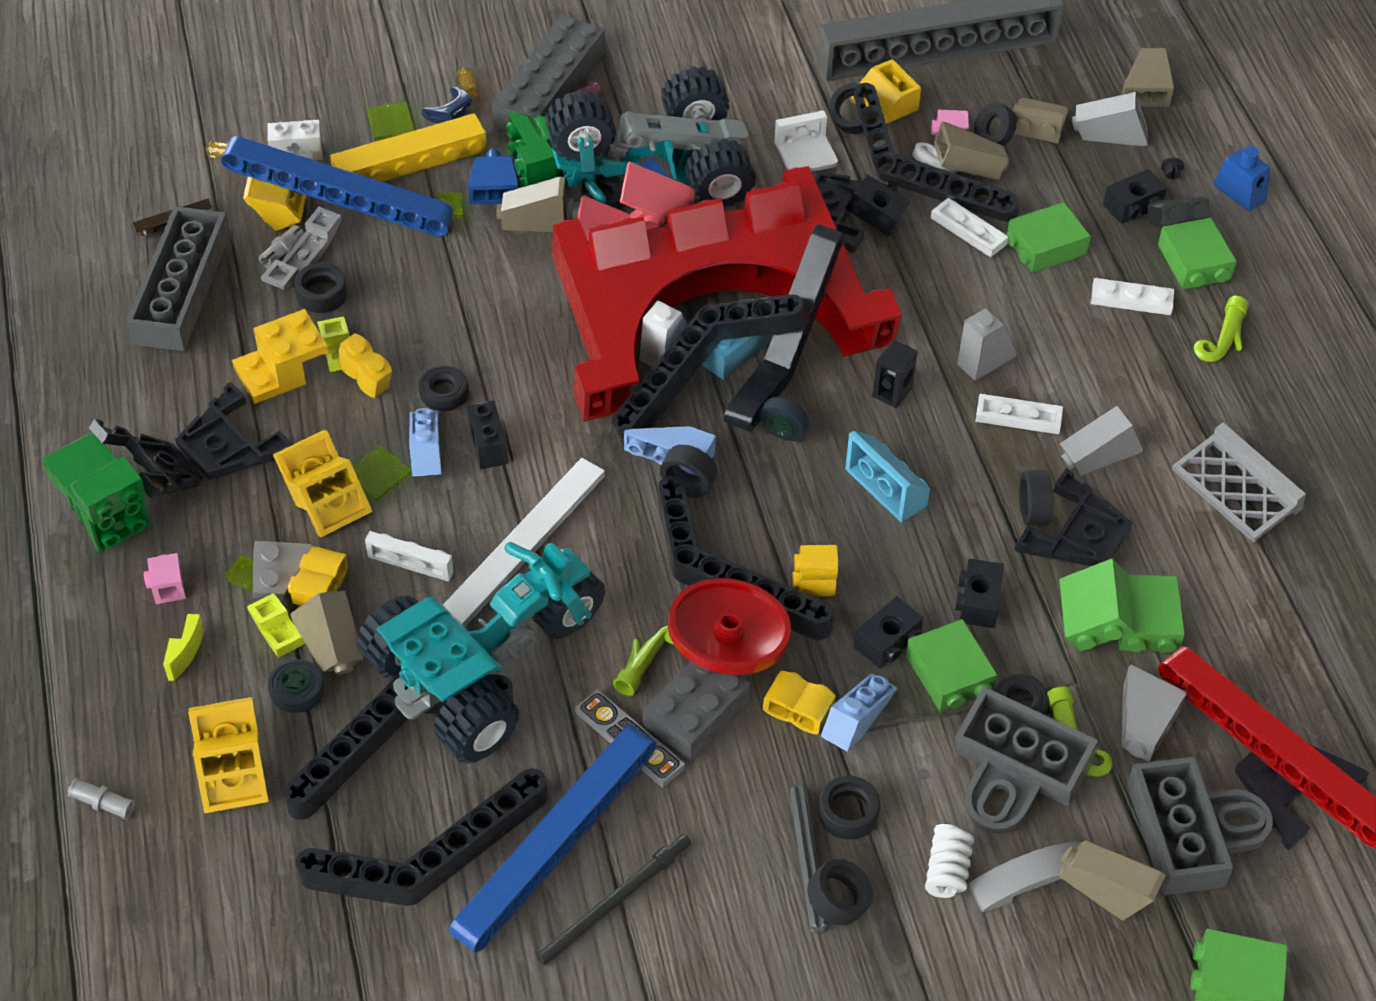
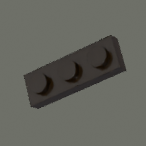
M209 198L182 206L184 208L200 210L212 208ZM173 210L130 223L133 232H141L142 236L157 232L156 226L165 223L167 225Z

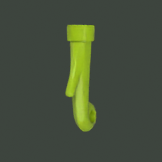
M1231 296L1228 299L1223 326L1216 346L1208 340H1199L1194 344L1195 355L1201 361L1216 362L1220 360L1231 347L1233 340L1236 350H1242L1241 325L1249 308V302L1245 298Z
M668 625L657 631L641 649L638 639L633 640L632 652L625 669H622L613 680V686L619 693L625 696H633L641 685V678L663 644L668 642L674 645L669 636Z
M1061 686L1048 691L1049 707L1053 712L1054 720L1078 730L1072 706L1074 700L1069 687ZM1097 750L1095 759L1102 760L1103 764L1100 766L1092 764L1086 775L1100 777L1108 774L1112 769L1113 762L1111 756L1105 751Z

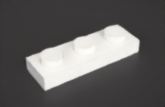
M947 198L931 211V219L989 257L994 256L1008 244L1009 237L950 198Z
M1094 278L1091 304L1171 315L1174 289Z
M979 394L975 422L1059 434L1063 406Z
M369 531L365 539L368 558L448 582L454 573L452 555L442 550H432L422 547L415 542H405L392 538L388 534H379Z

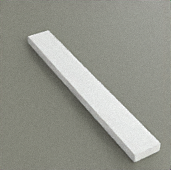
M581 458L443 605L464 626H467L525 563V561L506 553L504 550L505 544L513 542L535 552L605 477V470Z

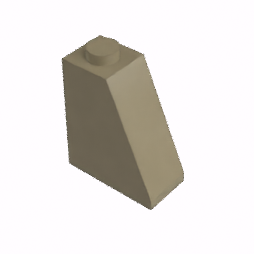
M1141 48L1124 83L1122 95L1136 92L1141 107H1169L1174 86L1166 48Z
M942 121L934 141L941 166L999 180L1002 172L1007 170L1009 158L1004 147Z
M565 177L553 178L503 193L502 204H497V219H501L502 230L553 232V224L566 220Z
M345 590L318 593L290 614L293 623L322 672L335 671L336 675L346 674L353 671V666L363 660V655L356 646L357 633Z
M1086 840L1075 848L1071 846L1067 849L1060 862L1063 864V867L1058 875L1122 921L1154 901L1166 876L1159 870Z

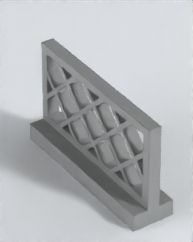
M1224 422L1215 428L1214 434L1172 465V471L1253 543L1291 513L1296 515L1304 506L1306 494ZM1214 445L1222 452V458L1205 457V451ZM1188 464H1201V474L1188 473L1184 467ZM1205 464L1222 465V475L1205 474ZM1225 465L1238 466L1242 470V476L1225 475ZM1204 481L1221 482V492L1208 491L1204 487ZM1225 482L1242 483V493L1225 492ZM1246 483L1258 484L1263 488V494L1246 493ZM1225 499L1242 500V510L1228 509L1225 506ZM1246 500L1263 501V511H1246ZM1267 501L1279 502L1284 509L1280 512H1267ZM1245 518L1263 519V524L1256 531H1253L1245 524Z

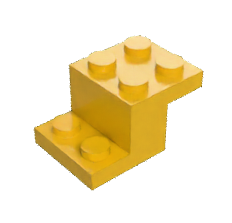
M303 309L253 328L258 350L236 358L232 362L254 404L306 385L302 362L328 353V349L308 313Z
M322 430L273 454L295 505L307 511L319 537L322 538L373 512L350 460L338 456L327 430Z
M248 697L189 708L188 712L194 738L193 757L204 814L269 802L263 770V752L253 698Z

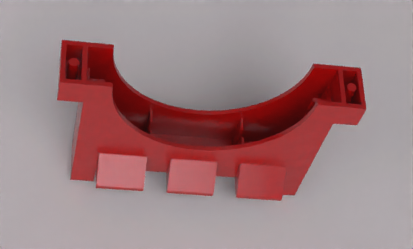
M809 166L794 167L784 171L782 183L778 185L756 188L746 192L743 209L724 212L721 198L704 200L689 206H678L669 210L667 226L662 228H651L646 231L643 216L626 218L620 222L600 224L590 228L588 244L579 219L564 220L553 224L552 257L590 359L575 365L574 397L583 422L614 415L633 392L632 384L639 383L634 358L641 343L643 317L657 301L674 308L692 298L716 292L747 291L772 297L789 294L814 227L817 224H821L837 230ZM842 245L815 320L831 335L843 357L889 346L893 339H896L902 313L891 288L873 290L868 294L864 293L845 247Z

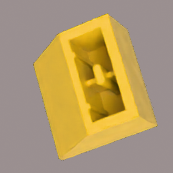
M893 59L872 67L860 82V84L871 83L875 87L886 124L919 110L921 87ZM854 96L850 97L849 99L856 105ZM864 98V101H865V104H866V107H867V106H868V102H867V100Z
M248 177L243 199L262 217L265 223H268L277 232L301 222L306 195Z

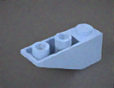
M421 408L415 412H410L409 447L412 477L441 474L438 410L432 411L428 408Z
M690 426L629 429L624 431L625 451L656 461L659 464H662L671 447L679 444L699 448L711 458L715 455L716 435ZM680 466V468L686 471L687 473L698 476L695 472L691 471L690 469Z
M871 673L831 707L821 737L848 751L861 740L898 687L890 684L884 677Z

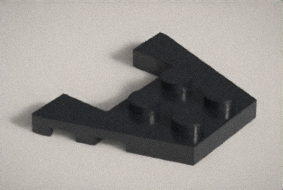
M817 172L814 179L837 231L845 234L843 245L846 250L854 253L864 239V231L844 224V221L851 213L845 209V206L862 181L850 180L848 175ZM888 181V185L884 184L894 192L897 191L898 183Z
M232 382L227 383L223 388L224 392L218 398L214 397L208 404L209 408L201 417L197 415L175 439L177 447L208 480L275 460L273 454L293 445L280 431L254 445L226 417V415L247 403L245 395Z
M94 419L89 429L102 444L125 446L133 455V460L146 469L147 472H140L139 476L142 479L145 493L149 497L153 498L195 488L201 483L203 476L173 443L142 433L139 437H134L126 428L116 425L114 430L103 426L104 421Z
M1065 468L1054 485L1053 492L1077 503L1074 511L1056 538L1027 526L1016 543L1015 551L1087 566H1094L1113 559L1131 530L1132 522L1108 501L1104 500L1102 502L1092 493L1090 486L1086 483L1081 484L1074 478V473Z
M1312 746L1360 785L1367 779L1369 775L1367 770ZM1250 752L1237 764L1235 773L1247 791L1258 796L1268 806L1273 819L1272 828L1276 827L1282 836L1281 842L1285 848L1290 850L1310 829L1307 824L1286 808L1302 792L1254 753Z

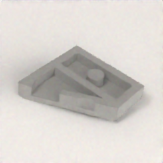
M255 541L253 555V598L262 599L274 593L279 600H283L288 592L291 577L296 576L299 572L301 558L303 554L309 552L312 544Z

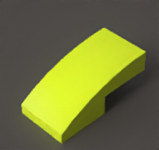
M343 316L317 322L319 332L328 349V353H325L329 370L330 372L342 370L338 363L340 343L350 337L345 318Z
M274 593L247 606L251 617L278 658L305 645L296 626L289 619L286 608Z
M187 614L182 639L169 638L163 663L168 681H175L186 670L199 649L204 635L199 614Z

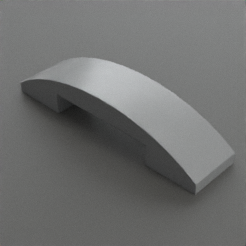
M318 207L305 223L306 232L282 261L274 260L261 276V280L283 290L295 285L294 280L297 273L304 267L317 263L328 248L342 220L341 215Z
M1084 841L1061 843L1038 849L1003 863L971 881L968 887L982 913L1012 903L1013 897L1062 879L1058 876L1063 867V864L1060 862L1062 856L1069 847L1075 848Z

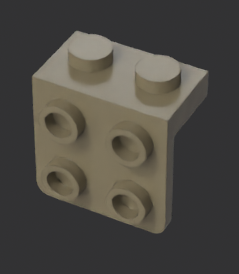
M1020 98L1018 104H1015L1013 108L1017 120L1014 134L1058 144L1068 112L1067 107L1028 98Z

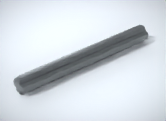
M803 785L793 786L790 788L789 795L809 926L813 933L825 932L828 921L815 912L807 894L808 882L819 869L807 788Z

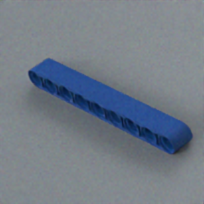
M235 136L230 138L221 157L222 165L232 172L433 236L445 235L453 216L452 207L443 201L243 137Z
M633 725L626 726L456 916L449 928L450 935L473 952H480L649 761L656 750L657 742Z

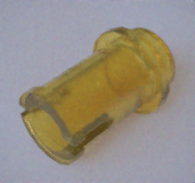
M464 67L458 70L456 80L461 85L462 90L467 92L471 99H474L479 94L475 83L476 75L473 70Z
M208 141L206 146L207 156L221 158L228 143Z

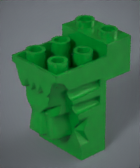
M514 111L509 112V123L506 124V129L510 142L507 143L510 156L516 159L514 162L516 171L519 174V178H517L518 189L556 178V175L563 173V169H558L555 162L552 144L545 123L546 115L544 117H530L527 114H520Z
M93 432L42 458L49 479L67 498L71 509L76 510L80 523L85 524L88 535L99 553L116 546L119 542L140 533L151 525L143 499L147 496L141 477L124 456L116 459Z

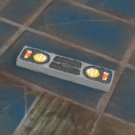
M598 689L575 707V713L609 743H612L628 725H633L657 742L656 750L641 770L660 787L664 788L685 770V763Z

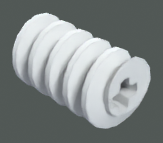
M941 824L936 825L934 828L935 835L932 839L933 846L930 851L931 858L929 860L925 890L935 897L950 898L956 893L964 892L967 889V883L964 880L969 877V872L966 869L971 864L968 857L972 855V848L970 846L974 843V837L957 826Z

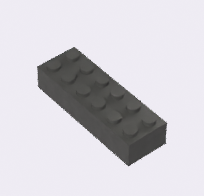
M561 14L492 102L493 126L507 131L506 124L509 123V112L511 111L527 114L530 117H544L546 113H549V107L556 104L555 100L564 98V95L568 93L570 95L574 94L605 53V29Z
M174 206L126 320L131 345L185 351L230 237L226 213Z

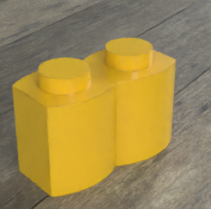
M353 334L340 343L339 366L345 374L357 380L358 386L365 394L376 398L390 387L392 375L390 364L384 357L373 352L372 346L364 337Z
M801 545L799 554H794L795 572L792 573L793 588L812 597H834L838 575L837 545Z
M312 546L307 554H303L300 561V570L296 576L291 577L288 585V593H291L292 604L302 606L318 593L337 591L348 570L347 555Z
M780 670L764 697L763 710L777 719L791 722L803 731L818 735L828 718L831 707L835 703L836 695L822 684L808 683L798 673Z

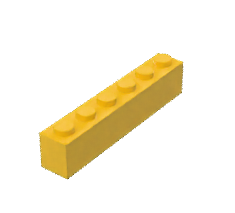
M474 113L331 154V166L384 182L486 152V132Z

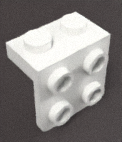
M824 110L776 120L774 143L787 170L794 167L809 166L811 172L837 166L838 159L826 138L827 116Z

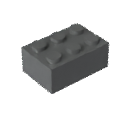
M690 662L643 708V728L658 741L691 763L749 704L751 683L740 675L712 672Z

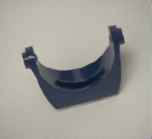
M453 86L450 88V93L455 98L452 102L436 108L425 107L422 109V115L428 121L436 124L464 117L467 107L472 105L471 96L467 92Z

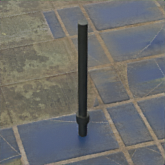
M682 834L667 848L661 847L652 855L653 859L540 951L536 955L542 965H546L660 869L666 870L675 862L674 858L691 845L689 837Z

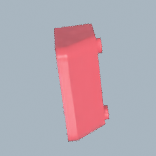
M629 162L626 168L620 203L636 210L628 214L589 197L582 196L577 219L580 220L588 241L590 228L600 224L620 222L626 218L643 216L647 231L651 228H658L666 223L669 210L678 206L692 205L694 203L695 190L685 184Z

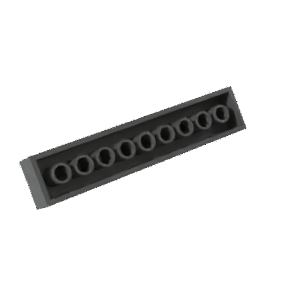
M965 0L821 24L818 63L826 81L866 75L872 67L891 59L901 68H908L1056 43L1063 3L1061 0Z

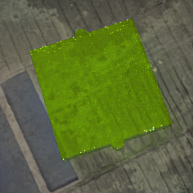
M406 101L393 104L384 103L382 106L366 108L374 141L415 131Z
M381 445L353 465L364 493L375 502L412 474V469L400 461L398 455L394 456Z

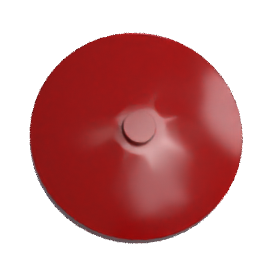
M719 578L694 583L676 596L669 611L668 632L677 650L697 666L720 674L746 675L765 670L779 661L788 646L791 624L782 604L767 591L744 581Z

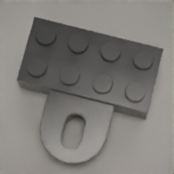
M983 686L955 736V752L980 764L965 794V805L969 818L977 827L984 831L1005 833L1017 828L1025 820L1039 793L1069 807L1097 755L1098 740ZM997 789L1007 791L1009 798L1002 811L995 816L988 815L984 811V807L991 794Z
M1195 756L1133 764L1127 781V787L1153 867L1166 875L1160 887L1163 896L1225 887L1234 869L1229 854L1255 850L1267 840L1272 829L1273 819L1270 809L1265 802L1255 794L1239 789L1207 793ZM1249 814L1255 818L1256 823L1232 826L1226 822L1225 817Z

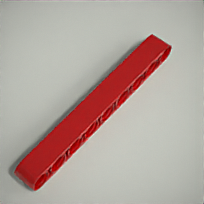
M1179 647L1159 664L1158 672L1165 682L1187 692L1185 698L1363 843L1373 848L1376 847V797L1189 648Z

